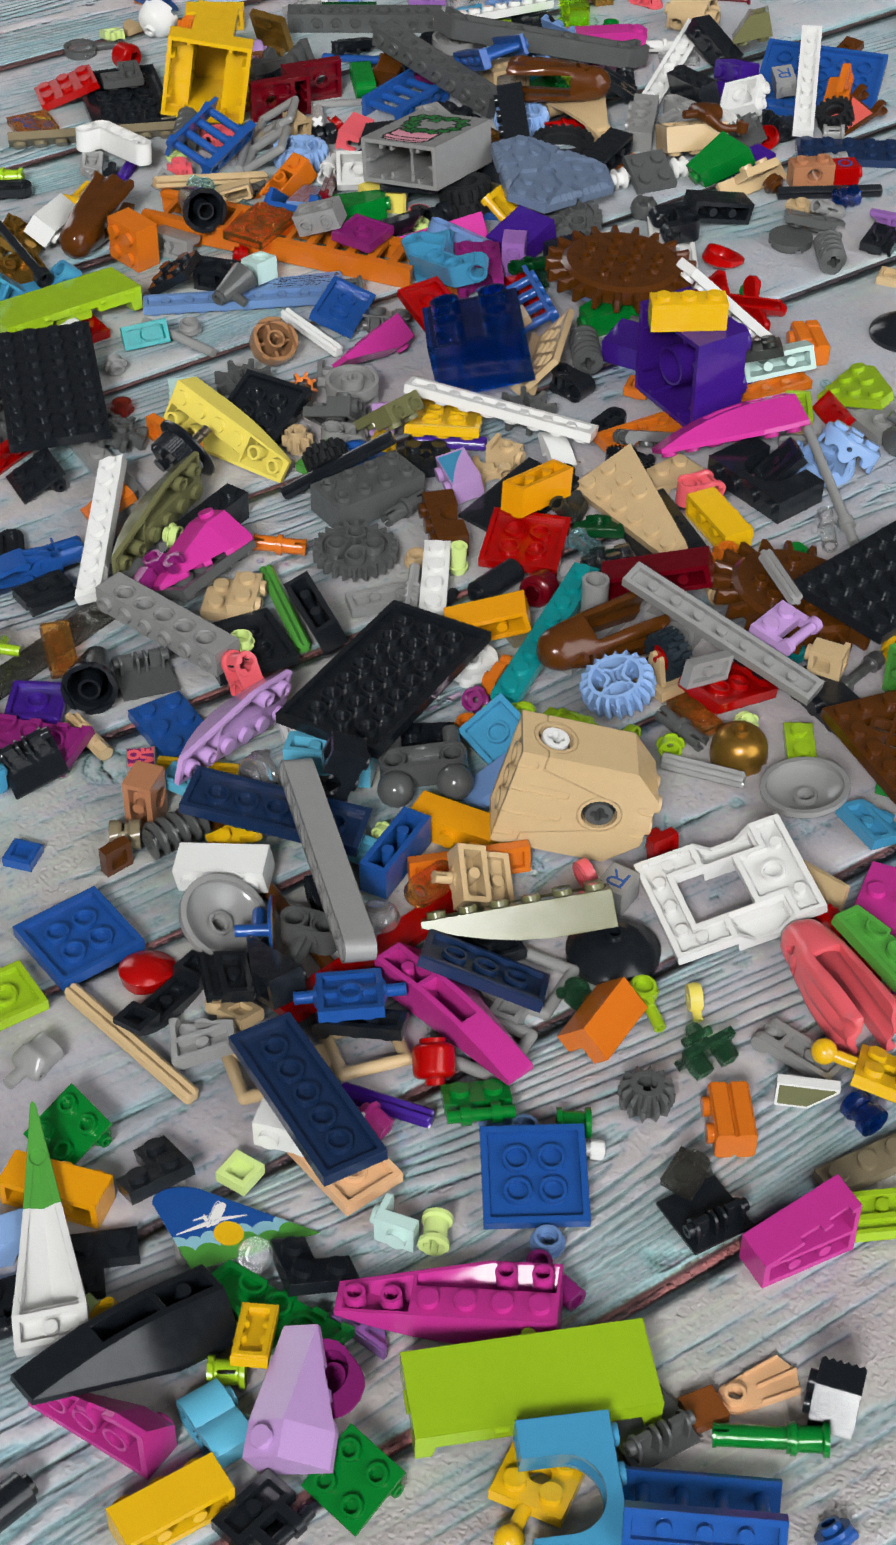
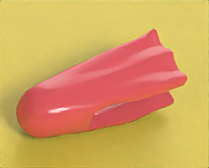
M800 919L788 924L781 934L780 948L806 1006L825 1036L836 1044L838 1050L857 1057L856 1038L862 1032L864 1023L881 1048L886 1051L893 1050L896 1045L892 1040L896 1033V997L860 960L852 949L828 927L813 919Z

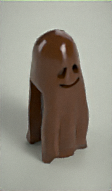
M518 55L510 59L506 69L507 75L571 76L570 88L522 86L524 102L596 100L604 97L611 86L610 75L602 67L589 66L581 62H571L557 58Z
M96 170L94 171L90 182L70 212L59 236L61 249L68 257L74 259L83 258L109 240L107 216L127 207L133 210L135 208V204L122 202L134 188V181L132 179L124 181L116 174L103 176Z
M630 591L587 609L546 630L537 642V659L546 668L566 671L574 668H586V665H593L595 658L602 659L604 653L607 656L613 655L615 650L619 654H622L625 650L630 655L635 652L638 655L646 654L644 653L646 637L665 628L670 623V618L667 614L598 639L595 632L632 621L636 618L644 599Z

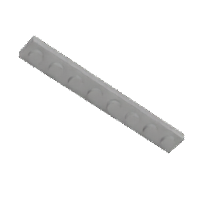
M640 561L622 578V586L720 650L727 649L734 654L735 660L807 706L823 688L824 680Z

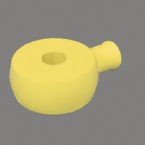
M698 982L687 983L685 985L687 1010L692 1012L693 1022L700 1023L704 1020L702 1016L704 1007L702 987Z

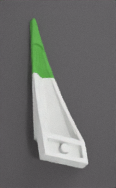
M33 1101L30 1103L23 1213L11 1315L14 1352L17 1358L41 1353L47 1347L90 1320L89 1305L38 1110Z

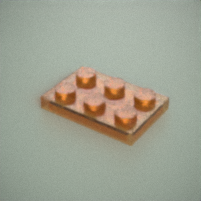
M257 202L223 230V239L263 250L294 223L292 220L294 212L283 207L278 208L268 205L266 202Z

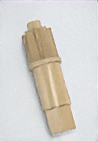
M71 712L65 715L67 721L64 723H69L71 727L82 728V725L92 726L78 712L74 715ZM94 730L95 734L86 747L99 760L106 761L112 756L113 748Z

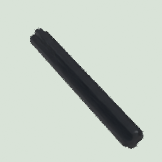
M881 184L778 187L776 196L778 200L796 199L798 197H805L807 199L881 197L883 188Z
M387 431L280 488L282 496L285 499H291L310 489V484L340 473L396 444L393 433Z

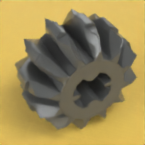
M651 1065L647 1070H642L636 1066L633 1073L625 1072L617 1091L620 1110L627 1111L629 1119L638 1116L642 1123L646 1118L657 1122L660 1116L667 1117L675 1103L676 1094L674 1093L672 1078H667L664 1070L654 1072Z

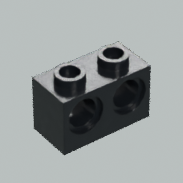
M202 256L193 270L194 289L215 291L233 263H241V261Z

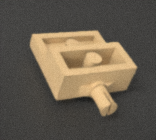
M456 843L447 853L449 871L433 870L431 873V882L433 884L449 885L452 892L454 911H458L460 906L477 904L478 908L488 906L490 901L508 898L509 901L514 900L509 854L486 851V845Z

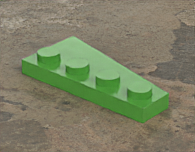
M858 904L834 915L831 924L896 994V938L890 934L891 928Z

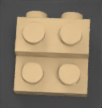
M236 571L234 580L215 578L214 583L207 587L200 609V617L205 620L220 621L263 609L262 597L267 596L268 582L263 580L262 573H252L249 571Z

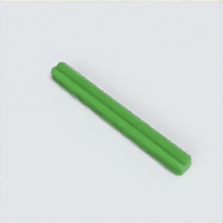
M272 565L262 566L260 572L263 574V580L268 582L267 591L296 651L300 654L308 653L311 650V642Z

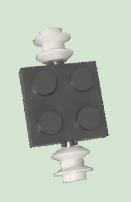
M662 149L623 156L622 163L624 167H621L619 172L615 169L610 171L615 185L614 190L617 191L620 185L623 189H626L629 181H631L637 195L676 188L678 183L676 179H678L679 174L682 177H687L689 171L686 164L689 161L684 156H680L678 161L673 157L668 162Z

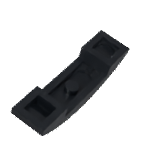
M192 949L173 965V976L141 1004L136 1001L128 1004L113 1017V1023L138 1036H146L169 1024L168 1019L180 1016L204 989L198 966L199 952Z

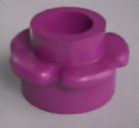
M481 686L469 687L462 695V705L467 711H472L473 714H476L484 705L489 703V696L485 694V689ZM475 697L478 698L477 702H474Z

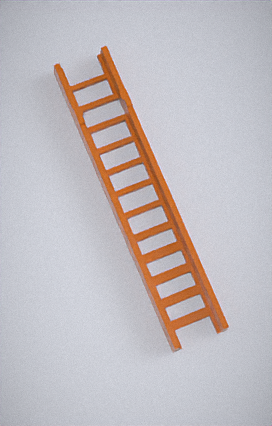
M162 189L160 191L163 212L144 208L141 212V215L157 223V227L166 225L200 235V242L194 245L196 247L205 245L233 251L234 246L239 247V243H243V246L248 247L247 255L263 251L275 255L279 262L326 272L341 271L342 275L353 278L361 275L363 280L400 288L412 284L414 265L400 263V261L409 262L401 243L403 238L391 236L372 252L368 253V255L358 254V252H361L359 249L344 246L333 241L332 231L334 230L300 237L292 220L293 215L225 201L227 214L223 222L224 224H219L213 232L203 234L192 230L186 224L183 216L172 214L173 212L182 214L177 200L179 191L172 189ZM233 225H236V226H241V227H245V228H244V229H241V228H236V227H232V226H233ZM253 230L264 231L265 233L255 232ZM274 234L283 235V236H286V237H285V238H283V237H278V236H274ZM297 238V239H302V240H307V241H306V242H302V241H297V240H294V239ZM317 243H321V244H325L326 246H321V245H316V244H317ZM339 247V248H344V249H347V250L344 251V250H339V249H337V248ZM382 256V257H386V258H389V259L386 260V259H382V258H379V257Z

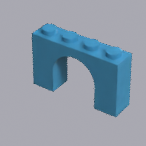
M609 1410L515 1420L512 1434L518 1472L555 1467L576 1469L587 1475L595 1483L603 1502L602 1516L589 1529L576 1534L533 1539L532 1545H622L624 1512L622 1485L627 1484V1475L624 1461H617L615 1447L620 1446L619 1429L616 1422H610Z

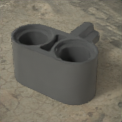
M299 905L287 906L281 911V941L284 945L290 947L285 955L286 957L302 965L309 952L327 956L337 951L323 911Z

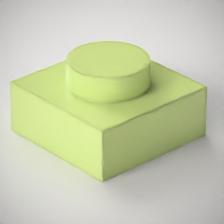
M236 1149L215 1172L216 1181L245 1196L265 1174V1164Z

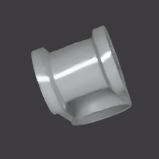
M328 420L321 425V440L333 437L334 440L336 437H339L344 442L354 439H361L367 442L366 439L369 434L367 427L359 430L358 434H356V427L353 422Z

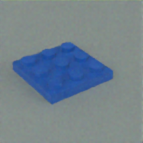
M95 886L12 926L15 938L62 991L66 987H70L72 983L79 984L121 962L127 955L146 949L145 940Z
M584 1123L480 1126L483 1230L538 1228L545 1224L553 1225L557 1228L590 1227L591 1214Z

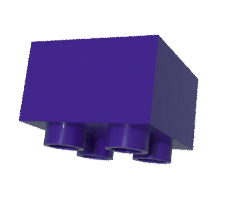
M688 286L672 292H683L684 290L694 289ZM649 299L641 301L635 388L683 427L709 413L741 402L742 395L747 389V381L744 375L746 352L750 350L752 343L747 327L728 315L727 330L650 332L648 323Z

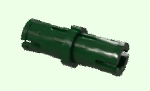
M525 256L519 260H510V263L507 264L508 272L511 275L524 273L521 266L525 264L529 271H545L546 256Z

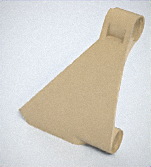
M605 96L589 101L540 102L547 108L550 118L561 115L564 112L586 127L588 132L592 133L594 142L610 128Z

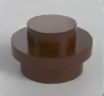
M776 173L769 175L763 182L765 192L768 194L776 193L777 188L783 186V177Z

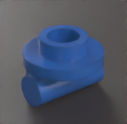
M838 1516L824 1519L818 1525V1531L814 1535L817 1545H851L859 1538V1534L852 1526L850 1520L839 1518Z

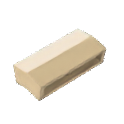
M249 177L211 188L220 193L225 201L237 203L253 198V188Z

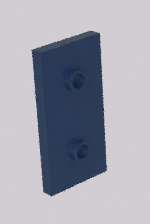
M429 929L416 965L540 1013L543 1007L550 975L546 972L434 929Z

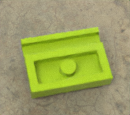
M896 1187L853 1191L852 1193L862 1204L855 1243L896 1239Z

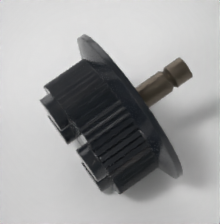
M164 420L161 423L162 434L151 444V451L156 457L154 463L161 471H169L176 463L196 451L199 452L201 473L211 476L215 472L212 460L200 445L204 437L211 433L208 426L203 425L199 431L191 436L186 430L172 421Z

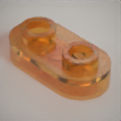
M439 860L434 862L407 882L404 887V897L410 905L416 908H425L451 891L448 884H433L431 882L433 870L449 871L448 861ZM415 891H418L422 897L417 895Z

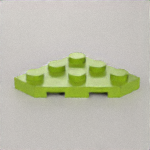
M864 363L852 364L849 369L839 375L836 380L827 385L817 395L819 400L830 390L845 407L877 410L884 409L894 400L892 388L877 368L865 365Z

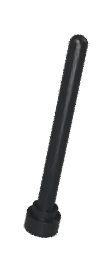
M0 221V234L33 272L34 282L40 288L50 286L54 281L53 274L47 268L40 267L3 222Z

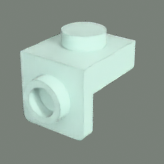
M386 1193L381 1204H375L370 1216V1223L374 1224V1240L385 1243L394 1249H403L414 1253L419 1239V1220L395 1213L394 1195Z

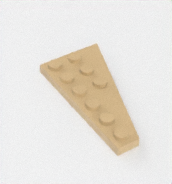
M631 443L577 481L579 482V487L575 490H580L590 506L602 515L610 516L611 521L617 524L621 523L628 535L653 554L688 549L684 537Z

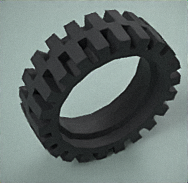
M552 124V127L547 125L544 128H539L533 134V138L542 140L545 143H551V145L574 146L576 148L568 150L574 153L577 152L580 155L594 142L591 132H588L585 128L581 129L580 126L574 127L572 124L565 126V124L560 126Z

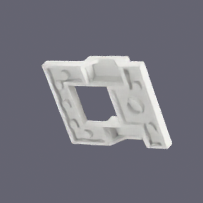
M778 813L748 823L733 840L709 848L692 843L633 864L634 871L640 873V884L679 965L737 945L739 951L781 937L787 925L794 921L810 919L828 912L827 903ZM736 870L753 903L696 924L677 883L702 875L704 881Z

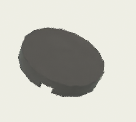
M781 225L771 229L768 242L771 243V247L781 253L795 254V251L801 250V253L811 248L813 235L808 229L803 227L795 228L789 225Z

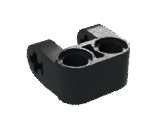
M688 202L654 206L649 211V220L654 227L660 228L659 233L665 243L676 240L677 244L695 242L699 239L701 217L692 204Z

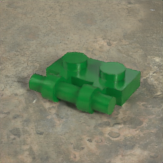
M491 1078L485 1081L454 1082L452 1084L440 1085L441 1100L447 1124L460 1123L461 1126H472V1122L491 1120L493 1124L503 1123V1119L516 1118L515 1104H512L510 1087L500 1079Z

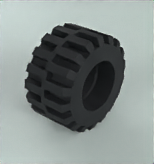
M471 172L467 176L438 191L439 201H446L450 204L454 212L453 219L482 211V214H485L490 209L487 206L484 207L480 201L493 191L491 177L484 173Z

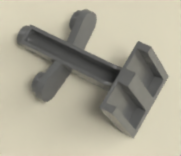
M300 39L282 57H277L276 50L273 47H267L263 51V58H253L251 60L249 78L254 80L259 75L273 72L279 69L281 64L315 59L308 39Z

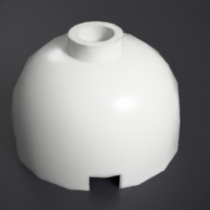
M146 0L138 13V21L146 35L164 38L168 36L171 26H177L178 17L176 14L174 16L171 13L172 8L162 0Z

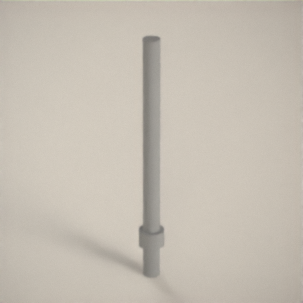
M807 425L803 428V432L838 515V525L840 530L845 532L849 545L853 546L860 542L854 529L856 524L852 515L847 512L814 429L811 425Z

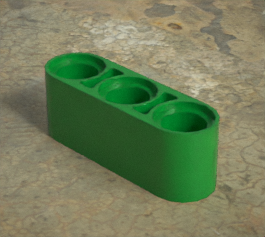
M370 61L350 62V79L355 97L359 99L376 88V80Z

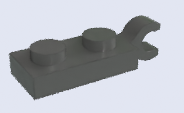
M786 208L784 215L789 226L795 228L806 226L818 233L826 229L835 230L837 226L846 225L845 221L841 219L833 220L827 216Z

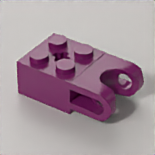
M467 240L454 242V254L457 256L476 251L483 252L489 257V268L486 278L479 283L456 287L458 299H469L470 294L477 292L476 289L482 286L486 288L488 293H495L504 288L499 242L485 240L483 242Z

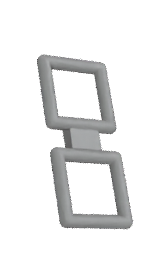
M298 96L289 98L259 117L252 138L254 144L249 147L243 172L254 171L284 153L291 131L289 124L294 121L299 104ZM288 110L286 117L279 121L277 119L265 127L266 122ZM279 139L277 147L255 159L256 153Z
M526 947L528 951L525 960L563 974L544 1003L540 1013L481 991L482 996L494 1001L489 1009L506 1031L513 1036L521 1038L517 1045L525 1055H527L538 1038L536 1030L522 1025L526 1016L530 1014L543 1020L550 1019L579 975V967L577 965ZM455 1055L456 1070L484 1081L491 1078L498 1079L480 1064Z

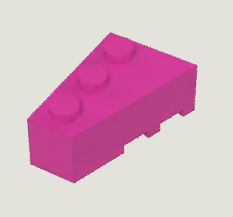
M839 1174L742 1234L739 1257L761 1288L788 1278L852 1250L862 1204Z

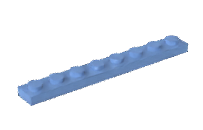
M327 284L253 288L242 294V296L248 299V303L244 308L233 300L222 306L217 305L212 299L214 291L142 295L144 315L159 316L161 314L181 315L189 312H228L239 309L249 311L256 308L274 309L276 307L296 308L305 305L315 306L327 288Z

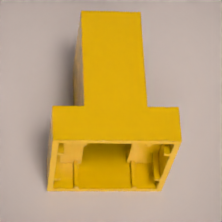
M199 0L192 29L177 26L170 27L162 93V115L177 117L179 110L186 106L193 108L198 113L206 101L209 102L216 96L219 98L216 106L217 111L236 124L244 122L254 39L236 37L238 6ZM210 117V118L206 121V122H210V123H218V124H220V122H218L217 120H215V119L212 118V117Z

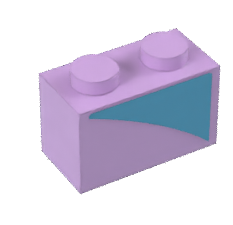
M464 447L435 457L437 467L434 468L437 481L439 483L442 482L443 489H453L458 504L484 494L481 474Z

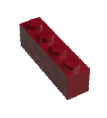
M710 546L602 561L601 572L610 578L609 600L630 592V590L621 585L622 578L639 561L685 591L711 588L714 583L715 566Z

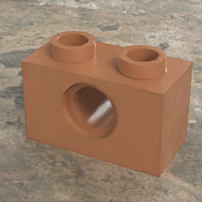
M823 153L817 156L799 155L789 158L786 182L789 186L833 185L836 164L830 155Z
M136 760L122 782V793L126 822H129L131 819H141L143 829L144 823L154 822L155 818L164 817L168 813L165 770L163 766Z

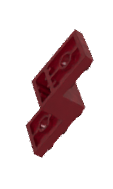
M339 55L281 64V76L249 81L250 120L257 123L261 115L293 96L299 97L297 109L304 115L311 114V101L342 97L341 58ZM325 75V80L322 83H317L318 77ZM271 95L275 96L273 102L266 103L267 97ZM281 113L271 120L282 119L283 114Z

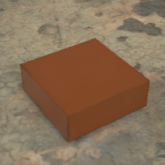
M712 1384L678 1397L677 1405L679 1409L684 1411L690 1409L693 1412L696 1423L692 1425V1428L697 1434L712 1429L713 1422H729L730 1413Z

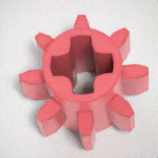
M174 157L171 159V164H166L167 170L175 175L193 174L192 162H187L185 157Z

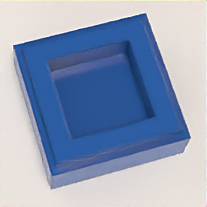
M14 838L2 857L3 866L32 872L44 853L43 844Z

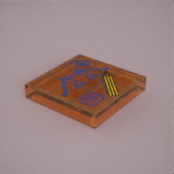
M46 109L6 117L7 124L13 132L60 129Z

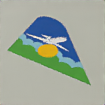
M192 1187L165 1189L157 1193L152 1200V1205L190 1269L201 1264L207 1268L226 1262L229 1259L233 1260L269 1249L270 1239L286 1238L289 1236H305L306 1238L320 1233Z

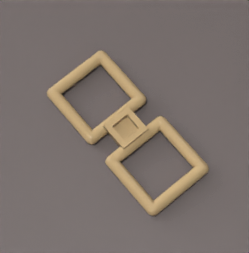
M329 1035L326 1039H319L320 1045L314 1046L340 1081L355 1079L412 1064V1053L404 1037L402 1041H391L397 1052L396 1055L346 1066L334 1041L335 1039L347 1036ZM233 1053L222 1057V1062L238 1102L241 1105L261 1102L263 1095L258 1088L248 1090L238 1066L240 1061Z

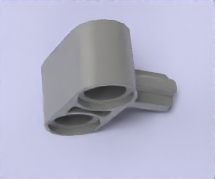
M677 94L665 95L663 114L658 117V121L660 123L696 120L695 118L683 119L682 112L683 110H688L692 103L697 102Z

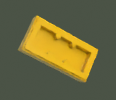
M242 1302L230 1353V1366L268 1369L279 1319V1305Z

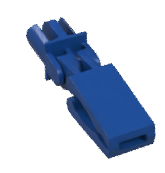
M76 535L57 542L50 538V544L24 550L18 548L1 555L0 589L30 582L34 578L58 569L64 573L63 567L81 562L84 544L80 536Z

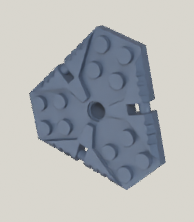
M517 135L491 143L490 153L496 171L500 173L499 180L506 201L546 214L576 205L577 199L583 203L613 194L615 185L607 165L594 158L580 155L577 152L574 153L568 149L566 151L560 150L559 146L551 145L548 142L545 143L531 136Z

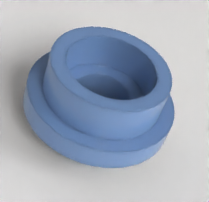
M545 1224L539 1226L532 1233L529 1245L531 1251L537 1249L546 1250L550 1253L552 1259H555L564 1252L566 1241L564 1235L556 1226Z

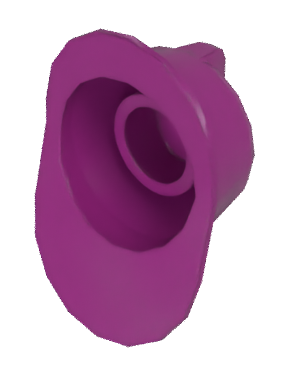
M327 1338L323 1339L327 1363L325 1373L328 1388L332 1393L333 1402L331 1403L333 1419L343 1417L359 1403L365 1389V1377L361 1367L348 1349L339 1341Z

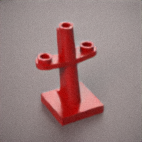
M717 270L708 277L722 291H726V294L767 331H769L771 323L766 316L783 317L787 312V306L782 300L759 297L761 280L755 275H749L745 278L743 283L744 295L730 293L725 271Z

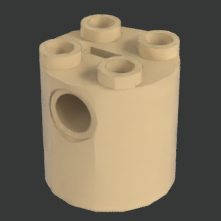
M671 0L666 3L664 13L667 14L666 28L675 31H681L688 18L692 20L694 17L710 15L719 24L721 17L717 0Z

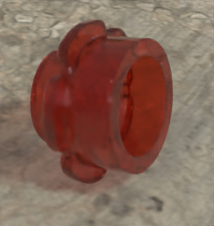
M120 396L112 400L110 411L120 415L122 418H127L134 412L135 408L132 406L130 398Z

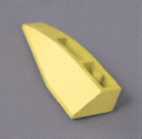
M195 376L177 381L163 419L176 423L191 436L199 431L203 425L208 426L211 433L204 437L202 441L207 454L275 482H283L292 461L259 425Z

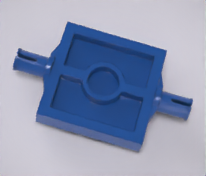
M381 968L316 973V984L313 990L293 991L294 1006L314 1003L318 1011L319 1023H338L348 1020L385 1017L387 997L407 996L406 982L386 984V981L382 978Z

